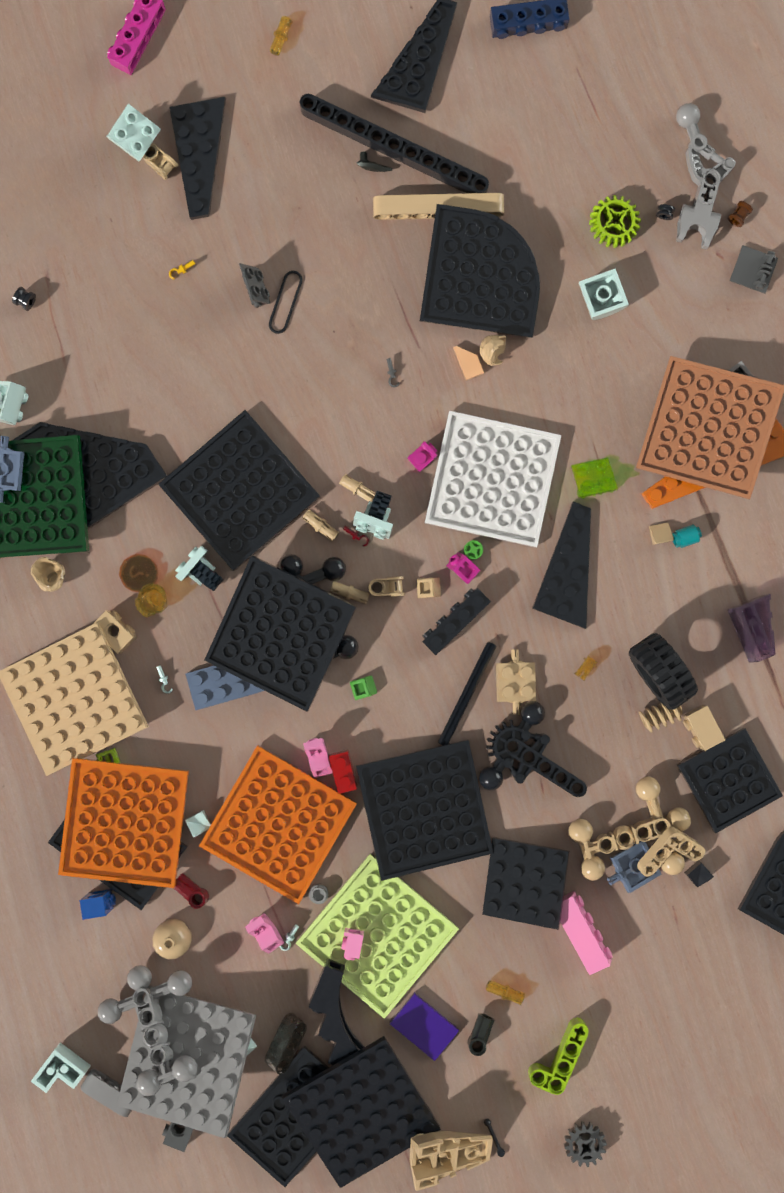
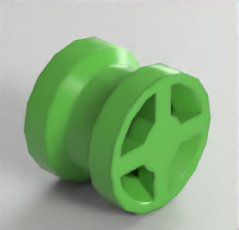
M476 540L469 541L464 546V555L470 560L478 559L483 554L482 544Z

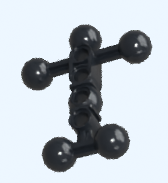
M289 554L284 556L279 562L280 569L310 584H315L324 579L337 581L343 578L346 572L345 563L338 557L326 559L322 564V568L304 576H300L303 571V563L298 556ZM344 635L333 659L337 657L342 659L353 658L359 648L357 640L350 635Z

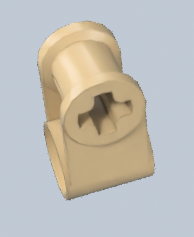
M151 143L143 156L144 161L165 180L168 178L167 175L171 170L178 166L172 157L164 153L154 143ZM150 151H154L155 155L153 157H147V153Z
M404 577L374 579L368 585V592L375 597L405 596L402 588ZM373 583L381 584L382 590L380 593L372 591L371 585Z

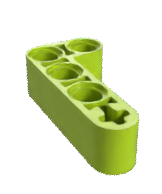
M576 1017L570 1020L550 1068L540 1063L530 1065L528 1074L534 1086L555 1095L563 1093L588 1036V1028L583 1019ZM569 1044H575L572 1050H567L566 1047ZM561 1062L568 1063L564 1068L558 1067ZM536 1072L542 1073L539 1078H534L533 1075ZM553 1080H560L558 1085H551Z

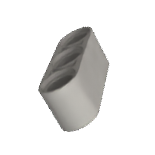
M91 1069L81 1085V1090L123 1117H128L132 1111L117 1106L122 1085L99 1070Z

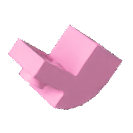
M313 738L303 743L314 778L333 773L324 739Z
M265 913L253 918L245 926L248 934L254 936L262 951L268 954L284 944L277 928Z

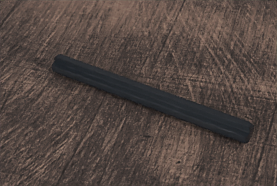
M491 642L486 643L438 740L440 745L449 744L496 649L495 644Z

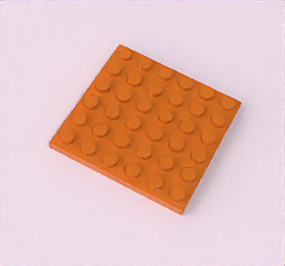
M257 745L199 847L299 904L357 802L343 794H338L333 788Z
M72 758L58 875L175 888L189 771Z

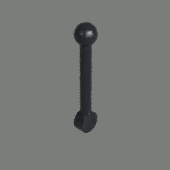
M487 1118L484 1120V1125L488 1127L498 1149V1156L503 1157L505 1151L500 1147L491 1127V1120Z

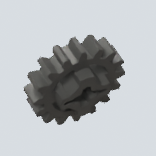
M582 1121L580 1127L575 1123L574 1130L568 1129L570 1136H564L566 1141L564 1148L567 1150V1156L571 1157L572 1163L577 1161L580 1167L583 1163L589 1167V1162L597 1165L596 1159L602 1160L601 1153H606V1149L603 1146H606L607 1143L603 1139L605 1137L603 1132H599L598 1126L593 1128L591 1122H589L588 1126H585ZM596 1138L598 1141L597 1148L594 1145L596 1143ZM573 1141H575V1143H576V1145L574 1146V1148H575L574 1150H573Z

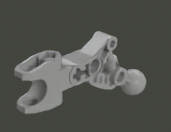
M686 103L677 110L676 120L679 126L687 130L690 139L688 149L686 150V162L691 179L698 185L693 206L687 204L682 206L677 222L676 241L682 243L687 231L695 229L702 235L701 248L707 250L721 219L720 213L712 212L720 182L735 167L736 162L731 157L722 158L715 153L716 149L707 144V138L700 134L697 125L700 120L699 108L692 103ZM699 154L707 160L712 159L717 165L713 168L705 169ZM706 178H711L714 184H709ZM706 192H708L704 201L703 196Z

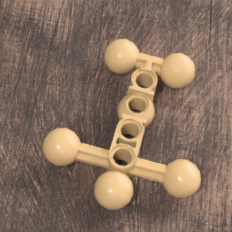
M643 777L636 785V793L642 800L647 802L651 818L639 821L633 826H619L613 832L610 831L608 834L598 835L593 842H590L593 827L587 820L577 819L570 824L569 836L574 842L579 843L584 858L581 864V873L588 880L600 879L604 875L605 864L594 853L601 851L602 853L610 854L614 849L616 851L618 849L628 850L635 843L639 844V841L647 842L659 838L670 827L677 828L683 832L691 824L690 814L685 809L679 807L670 810L665 819L657 799L660 793V784L653 777ZM663 821L664 828L658 831L656 825L658 822ZM641 827L646 828L644 836H638V830ZM627 833L628 839L625 842H620V835ZM604 839H609L610 841L607 848H601V842ZM674 850L661 865L662 870L669 875H677L682 872L685 866L682 854Z

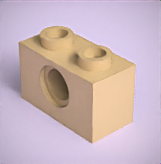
M106 610L93 624L99 622L109 646L117 654H121L137 638L134 634L136 631L129 624L125 625L121 621L122 617L116 611ZM114 625L119 628L117 636H114L111 632Z

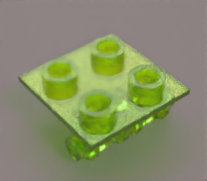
M608 458L571 465L578 488V498L584 499L587 496L602 495V493L607 492L613 493V491L618 490Z

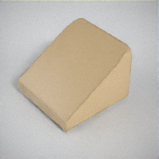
M668 523L649 526L653 545L674 541Z
M440 578L417 579L418 598L441 597Z

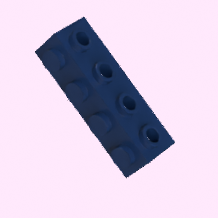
M567 0L524 2L494 6L490 10L492 38L498 37L499 39L512 35L525 36L527 33L542 34L550 30L562 31L568 27L570 20Z

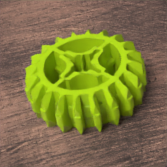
M613 195L612 200L607 196L604 201L600 200L598 202V206L595 205L593 207L594 212L590 213V218L592 219L589 221V225L592 226L590 232H596L593 236L594 239L601 238L599 244L605 241L607 242L606 247H609L611 243L614 248L618 246V243L623 247L625 242L630 243L632 238L636 237V231L640 229L638 224L641 222V218L637 217L640 212L634 211L636 204L629 205L630 199L624 202L623 196L619 200H617L616 195ZM602 213L605 215L604 218L607 222L603 227L600 222V215ZM626 216L629 220L628 230L625 229V224L623 223ZM612 219H613V221L619 219V221H618L617 224H616V223H615V224H614V223L610 224L611 221H612ZM614 231L617 235L610 234L608 232Z

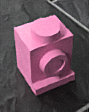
M345 928L344 936H347V938L343 937L341 949L345 950L344 959H359L364 931Z

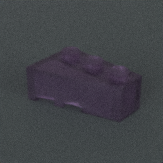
M771 594L758 596L727 609L749 663L760 662L776 655L774 630H772L771 618L773 616L772 612H770L769 601L771 600Z

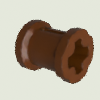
M739 201L733 214L728 216V221L736 227H742L748 214L752 213L753 208L748 203Z

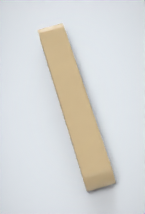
M501 193L379 195L373 197V217L378 220L435 219L437 204L485 211L497 217L504 216V195Z

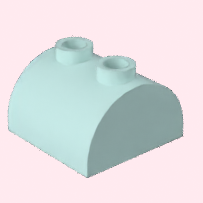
M616 268L579 281V286L592 320L615 314L629 305Z
M0 381V422L10 425H16V422H21L23 412L20 411V408L28 400V394L25 393L26 388L10 381Z

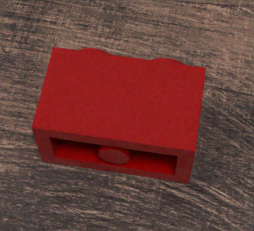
M349 750L330 754L329 760L338 794L357 790L358 786Z

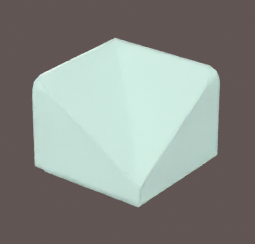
M204 810L185 820L193 837L205 832L211 826V822Z

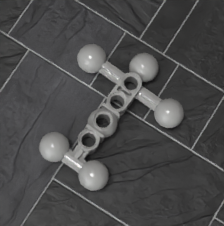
M142 965L135 966L127 975V983L132 989L136 990L133 996L121 1001L109 998L100 1003L98 1007V1017L106 1024L115 1023L120 1019L123 1012L135 1008L138 1020L143 1026L141 1029H145L143 1041L149 1047L147 1049L150 1052L149 1060L153 1065L158 1066L159 1072L152 1069L144 1070L136 1080L138 1091L146 1096L156 1094L162 1084L177 1079L182 1082H188L194 1078L197 1072L196 1061L187 1055L178 1057L174 1061L173 1066H170V1062L173 1059V1051L169 1047L170 1042H167L168 1031L162 1025L164 1020H162V1011L158 998L170 993L176 996H183L190 991L192 978L183 970L172 973L167 982L153 988H147L152 981L150 970ZM144 993L147 994V1000L145 1002L143 1000ZM149 1012H151L153 1016L151 1021H149L148 1019ZM155 1031L158 1033L157 1041L153 1037ZM160 1051L164 1054L162 1061L159 1058Z

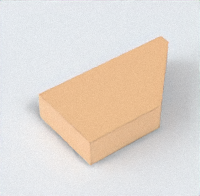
M458 346L453 347L466 381L484 374L476 354Z

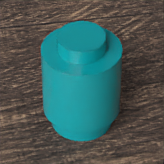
M694 524L677 529L675 533H672L673 543L676 548H684L698 543L702 537L700 528Z

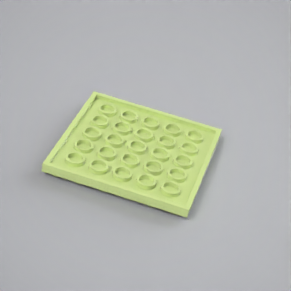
M370 853L300 936L296 944L321 966H324L327 958L345 965L341 982L385 1019L455 935L459 927L401 878L395 877L381 881L376 857ZM345 928L364 931L359 959H344L345 950L341 949L343 937L347 938V936H344Z

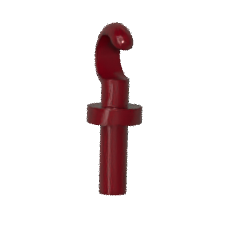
M346 525L344 526L343 530L352 535L353 540L355 538L360 540L362 537H365L367 542L363 546L369 544V538L366 535H359L358 531L354 532Z

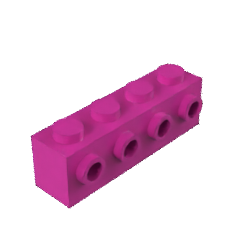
M134 0V7L131 13L129 12L126 15L123 28L117 32L116 41L108 50L107 58L112 66L132 75L166 10L163 0Z

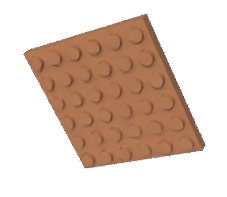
M670 356L636 468L750 500L783 397L784 385Z

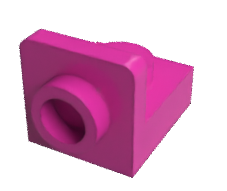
M424 441L407 459L420 473L437 458V450L431 443L427 444Z
M460 552L454 554L446 565L467 584L480 571L469 558Z

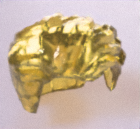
M154 583L143 586L135 599L137 610L144 617L162 613L167 608V596L164 588Z

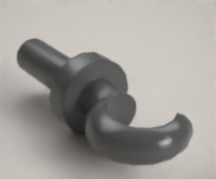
M391 358L386 359L389 368L387 374L391 376L388 383L391 387L395 388L399 386V382L397 385H392L391 379L396 377L395 373L397 371L393 368Z

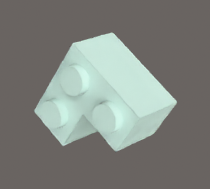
M60 1042L31 1082L45 1093L48 1092L57 1078H60L74 1089L91 1065Z

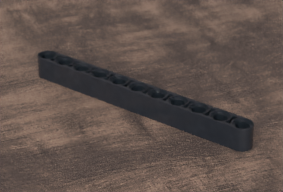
M304 94L300 98L301 113L306 118L466 194L487 193L489 181L485 176L312 94ZM308 103L313 105L311 108L304 107ZM325 111L330 113L328 116H322L321 114ZM343 119L347 121V123L343 125L338 123L340 120ZM357 128L364 129L362 133H358L355 130ZM374 136H380L382 139L379 141H375L372 138ZM391 144H397L399 147L397 149H391L389 146ZM414 152L416 156L408 157L407 153ZM431 160L433 164L428 166L424 164V161ZM448 168L450 172L445 174L441 172V169ZM465 176L467 181L461 182L458 177ZM481 184L484 186V189L478 190L475 185Z

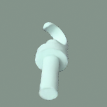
M159 665L156 668L160 675L159 682H163L161 689L166 694L171 693L172 688L170 691L164 689V686L168 684V676L164 675L162 667Z
M295 924L291 932L285 935V942L288 944V947L284 948L281 945V950L287 951L290 949V941L295 939L294 934L299 928L298 925Z

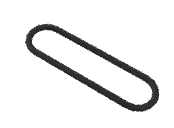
M289 271L284 276L269 320V329L273 333H283L288 326L302 284V276L297 271ZM292 273L297 274L300 281L285 326L282 330L275 331L271 324L286 279Z

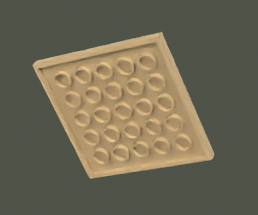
M99 622L0 671L2 684L46 776L71 765L72 758L83 759L149 727Z

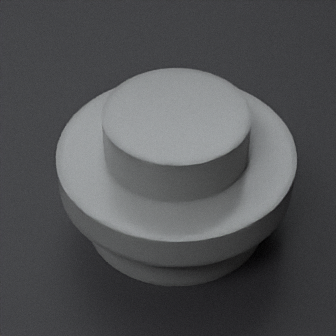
M321 884L314 885L309 892L310 900L315 904L324 903L328 898L327 888Z

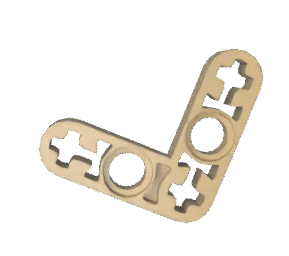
M670 827L663 832L640 859L637 868L644 876L648 877L660 868L674 850L692 861H698L705 855V849L698 841L677 828ZM687 841L686 845L681 847V845ZM663 849L660 854L656 855L659 850Z

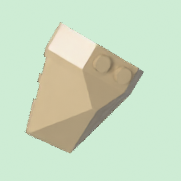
M439 1131L417 1134L412 1137L409 1160L415 1190L418 1191L440 1184L439 1179L450 1175V1178L457 1176L455 1172L465 1167L467 1170H470L489 1161L493 1142L492 1135Z

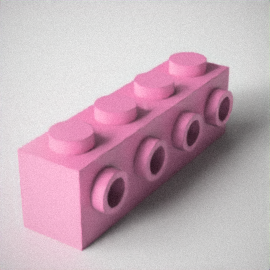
M575 891L564 895L560 922L587 972L591 975L609 967L613 956L610 949L604 946L601 932L593 926L594 921L589 912L586 913L581 896H577Z

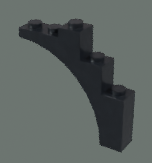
M327 958L311 996L309 1008L315 1013L325 1014L318 1036H321L326 1041H334L328 1063L333 1066L365 1046L352 1033L341 1008L340 984L345 965Z

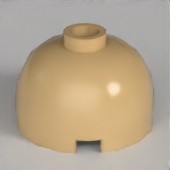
M167 919L156 928L153 935V947L162 958L177 959L190 948L192 932L183 921Z

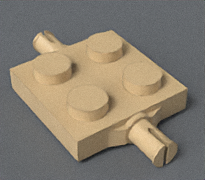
M511 649V661L496 663L497 702L513 703V715H521L520 703L536 701L535 662L519 661V649Z

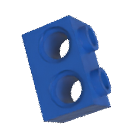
M112 889L88 892L79 900L82 920L106 916L116 905L115 894H112Z

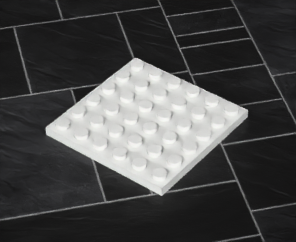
M449 411L425 523L537 548L561 435Z

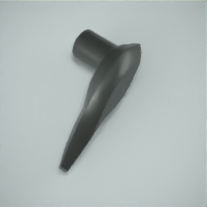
M367 152L360 153V161L357 164L361 168L373 172L392 171L393 168L368 161Z

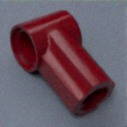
M181 873L176 879V887L173 889L182 895L192 908L199 909L208 902V891L200 888L184 873ZM195 894H200L203 902H197Z

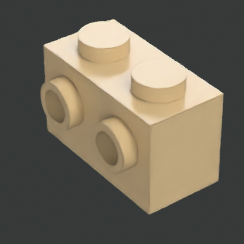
M701 705L683 715L685 719L683 724L688 731L691 730L694 736L692 741L697 748L700 747L701 750L706 751L725 741L707 705Z

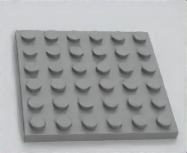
M145 993V996H144V1002L147 1000V994H146V993ZM170 993L158 998L162 1011V1020H164L162 1025L168 1031L167 1042H170L169 1047L173 1051V1059L170 1062V1066H173L174 1061L178 1057L187 1055L196 1061L197 1072L194 1078L188 1082L174 1079L162 1084L159 1091L152 1096L141 1094L136 1087V1080L139 1074L147 1069H152L156 1072H159L158 1066L153 1065L149 1060L150 1052L147 1051L149 1047L143 1041L145 1029H141L143 1026L138 1020L117 1106L226 1138L256 1015L186 995L176 996ZM149 1012L148 1019L149 1021H151L153 1016L152 1013ZM156 1031L153 1035L155 1041H157L158 1039V1033ZM160 1051L159 1058L162 1061L164 1054Z

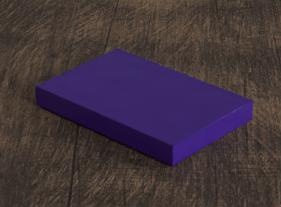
M415 992L390 1021V1025L434 1061L459 1032L455 1025Z

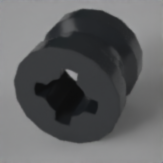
M19 287L13 295L12 303L16 306L20 305L24 310L29 311L35 303L36 294L33 292L28 293L25 288Z

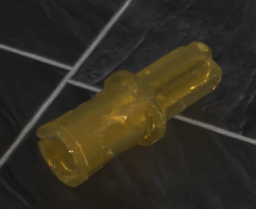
M282 16L277 30L273 33L275 38L270 52L276 56L280 55L284 41L288 40L287 35L293 23L289 17Z
M492 980L488 981L486 985V991L501 996L502 1000L507 999L519 1005L524 1000L525 993L514 990L509 985L504 986Z

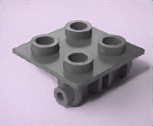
M742 245L730 281L766 294L778 261L775 252L768 251L766 254Z
M239 263L246 289L250 295L251 304L255 308L261 307V303L271 304L269 300L270 294L264 285V277L261 270Z

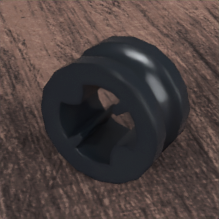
M667 204L658 206L659 212L656 214L658 218L663 220L673 219L672 213L675 212L673 206Z

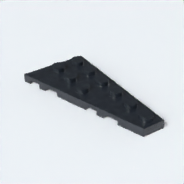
M437 0L423 23L416 29L411 40L407 42L397 56L392 67L383 76L376 90L374 89L371 98L426 113L457 8V2L451 0Z
M572 502L532 609L586 629L591 508Z

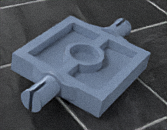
M0 436V502L2 503L4 491H21L24 452L13 451L8 448V436Z
M639 841V844L635 843L630 849L622 850L610 857L616 872L607 878L610 885L620 880L626 891L631 893L662 875L658 869L653 875L646 877L637 868L638 862L649 850L646 842ZM662 849L659 850L656 855L660 854L662 852Z

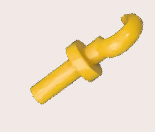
M192 260L184 266L181 264L179 269L172 268L169 271V277L173 280L175 279L172 277L173 271H177L178 274L182 272L185 274L188 268L196 264L195 261Z

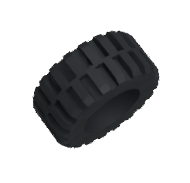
M652 633L630 648L629 656L634 667L652 693L666 708L670 710L676 709L697 694L698 686L690 670H688L678 653L660 634Z

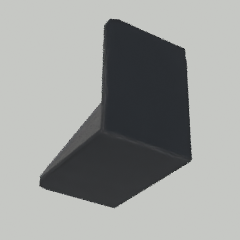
M699 860L684 872L697 888L714 877Z

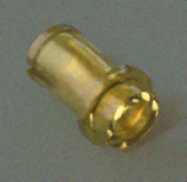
M589 655L587 658L584 657L585 661L574 673L578 677L581 675L580 678L584 681L592 669L597 667L596 664L598 663Z

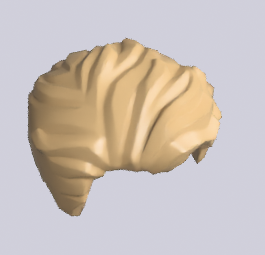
M489 335L482 340L480 354L487 365L493 366L503 363L502 360L498 359V356L505 351L506 336Z
M41 557L32 565L31 575L43 591L52 592L62 587L65 569L59 562L47 557Z

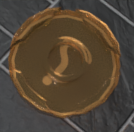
M135 554L123 561L120 566L119 576L127 589L134 592H144L155 585L158 579V568L155 562L148 556Z

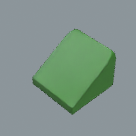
M372 676L350 682L355 700L377 694Z

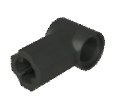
M478 1013L474 1028L468 1038V1047L474 1056H481L485 1053L486 1044L495 1021L494 1018L485 1014ZM475 1041L482 1042L479 1048L472 1047Z

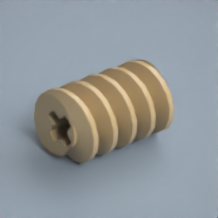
M662 703L658 704V708L653 705L651 711L648 708L644 709V714L639 711L642 723L651 733L653 732L652 726L660 730V723L667 727V720L674 724V718L676 717L681 721V715L683 714L681 705L676 709L670 710Z

